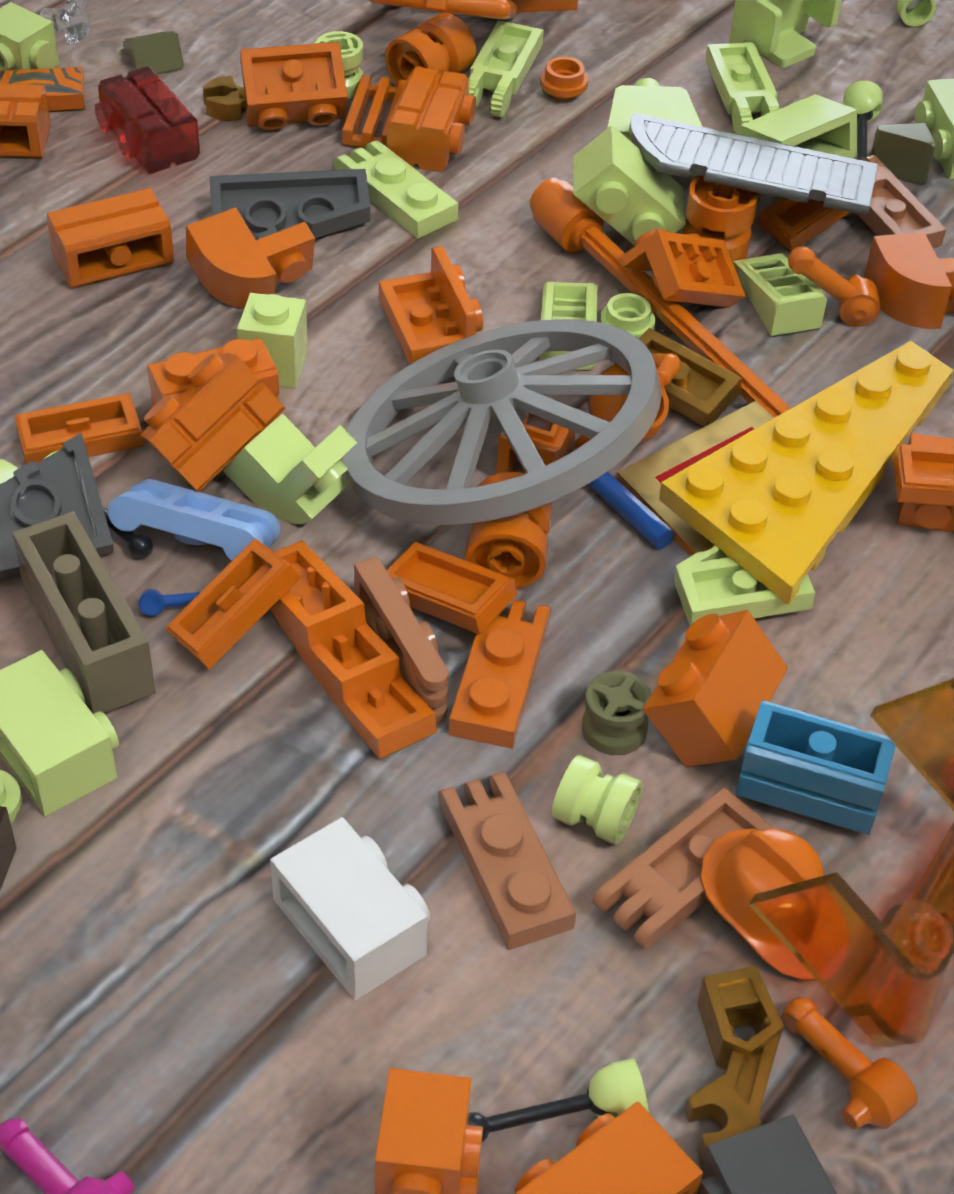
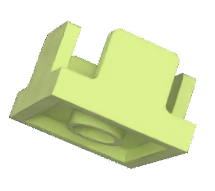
M735 0L729 44L754 42L758 53L779 67L786 68L813 56L815 53L816 45L800 35V33L807 30L809 17H812L827 28L837 25L842 0Z

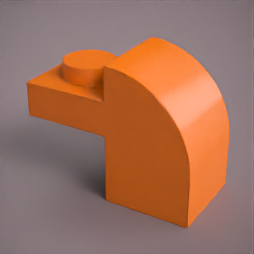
M235 207L186 226V258L203 287L213 297L230 306L244 309L250 293L275 294L276 283L295 281L307 271L312 270L315 237L306 222L255 240Z
M925 232L873 236L864 278L873 281L877 286L880 309L893 319L907 325L926 329H941L944 315L954 313V258L938 259Z

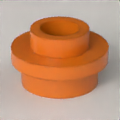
M556 57L549 60L546 64V69L542 71L540 86L555 99L571 100L586 91L588 76L584 72V65L579 60L571 57Z

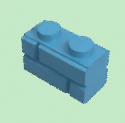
M762 700L746 747L735 795L870 835L887 782L897 739L871 731H860L857 727Z

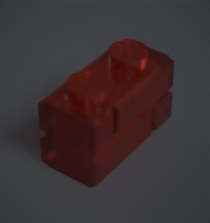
M146 66L128 72L125 78L120 74L100 80L98 85L100 102L95 104L96 118L104 133L113 132L117 137L119 148L126 159L135 158L140 166L150 175L170 168L173 162L176 165H180L198 158L200 154L198 120L153 69Z

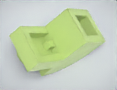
M282 413L246 445L223 472L257 506L288 523L304 524L311 521L349 485L342 476L348 468L340 459L357 442L339 425L315 448Z

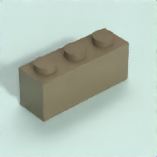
M73 511L12 532L23 586L65 665L77 679L83 691L85 702L92 714L98 711L105 713L155 694L149 641L75 512Z

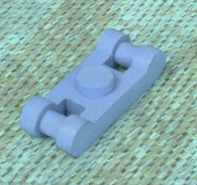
M145 479L137 483L129 491L115 497L108 507V516L111 523L122 531L130 532L141 525L173 533L176 540L185 544L205 545L209 543L223 547L226 556L231 561L255 538L269 547L279 538L281 533L278 519L266 510L154 479Z

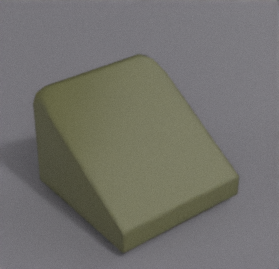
M174 31L125 38V41H122L124 50L139 76L180 70L184 66L178 33Z
M926 123L877 125L870 156L875 155L897 179L913 184H926L935 151V141Z

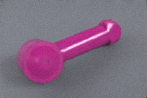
M21 1118L9 1119L0 1125V1151L6 1158L12 1160L44 1194H132L135 1190V1186L130 1178L122 1171L106 1180L86 1176L78 1181L29 1131L26 1123Z

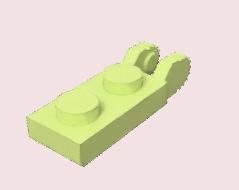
M497 21L470 68V77L468 78L469 95L476 96V106L480 103L483 88L493 93L490 103L491 115L501 118L505 116L512 94L516 95L543 45V29Z
M754 42L707 46L705 61L727 113L732 114V126L736 134L741 135L740 125L753 120L752 114L761 112V116H764L779 109L777 102L778 94Z

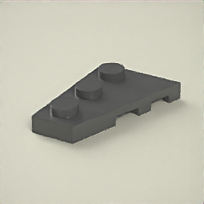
M366 169L209 176L212 216L236 207L255 240L302 222H306L315 238L370 222L371 206Z
M82 433L62 443L63 449L38 463L31 461L13 471L14 477L0 484V580L21 575L12 532L73 511L99 556L113 553V541Z

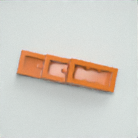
M303 540L274 551L291 564L301 578L270 610L313 676L375 755L381 759L437 733L435 712L401 677L399 656L366 623L364 603Z

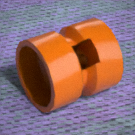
M443 12L388 43L385 50V63L388 74L397 87L400 79L408 80L415 66L436 69L441 75L444 71L462 74L470 69L476 60L474 38L466 24L459 17Z
M699 175L695 177L689 187L686 207L687 218L683 234H699L700 237L724 240L732 262L747 259L751 239V225L754 223L758 193L705 182L704 176Z
M500 472L486 477L477 487L506 481L524 474ZM552 502L512 516L471 523L467 537L465 560L514 578L516 590L531 586L542 577L546 569L548 553L547 534L550 530Z

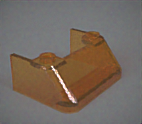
M953 678L878 705L870 716L954 811ZM954 822L909 901L898 903L891 907L882 922L838 872L757 893L749 903L754 912L873 1042L883 1047H896L915 1044L921 1041L929 1032L954 985Z

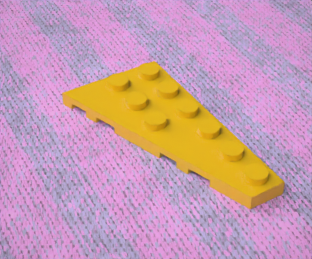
M909 341L662 481L659 500L789 605L799 592L802 580L810 570L814 571L824 558L827 546L838 532L844 531L880 482L884 469L894 457L897 444H906L907 438L917 425H922L949 388L953 369L912 341Z

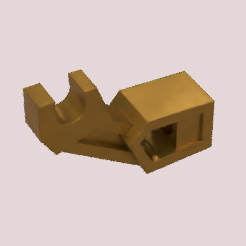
M757 966L703 976L697 1005L715 1064L727 1070L726 1075L723 1074L688 1097L685 1113L689 1123L703 1118H710L717 1121L723 1128L719 1132L702 1134L698 1147L702 1162L708 1145L759 1127L762 1124L758 1117L784 1025ZM752 1025L756 1032V1035H752L749 1041L734 1036L735 1028Z

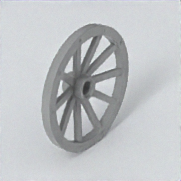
M577 319L540 320L508 325L475 334L420 358L399 371L373 392L361 405L347 427L346 431L357 444L343 456V462L348 468L347 472L354 490L361 500L379 513L397 520L426 525H458L495 520L532 510L558 500L596 480L623 460L641 442L655 421L661 404V384L656 365L649 349L636 336L618 327L596 321ZM545 351H571L532 363ZM607 359L621 366L629 374L557 375ZM453 376L455 377L456 382L440 384ZM544 395H628L621 410L611 422H608ZM432 404L385 429L403 409ZM530 413L591 438V440L563 458L545 466L522 421ZM436 424L385 476L373 467L372 460L374 455ZM466 424L446 489H424L405 485ZM504 432L526 474L506 481L470 488L486 434Z

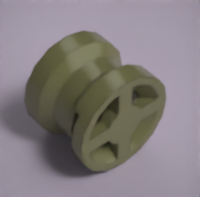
M607 671L597 675L589 683L585 693L586 709L582 718V732L591 747L609 755H626L636 751L644 743L648 731V716L643 711V708L652 695L651 689L644 680L635 674L625 671Z

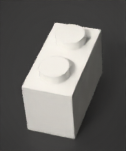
M343 817L270 859L273 900L355 1001L427 956V928L430 921V913L424 899L413 886L409 884L402 886L388 870L386 859L376 842L366 835L360 838Z

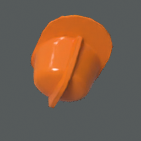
M749 828L730 831L712 843L702 859L700 877L706 898L718 914L739 933L762 960L780 974L802 981L823 979L841 967L851 948L852 925L848 910L834 887L824 878V870L820 858L806 840L793 832L781 829L757 830Z

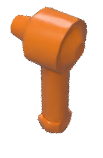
M799 246L789 254L788 265L795 274H802L838 300L840 317L845 323L851 326L868 325L879 316L881 309L878 290L873 281L860 275H852L847 280L818 259L813 250L805 246Z
M797 997L786 1005L782 1019L789 1031L794 1035H800L849 1082L850 1101L841 1111L842 1119L851 1129H857L870 1124L880 1129H888L916 1106L918 1095L915 1086L909 1076L896 1063L886 1058H879L872 1063L818 1012L816 1003L811 999Z

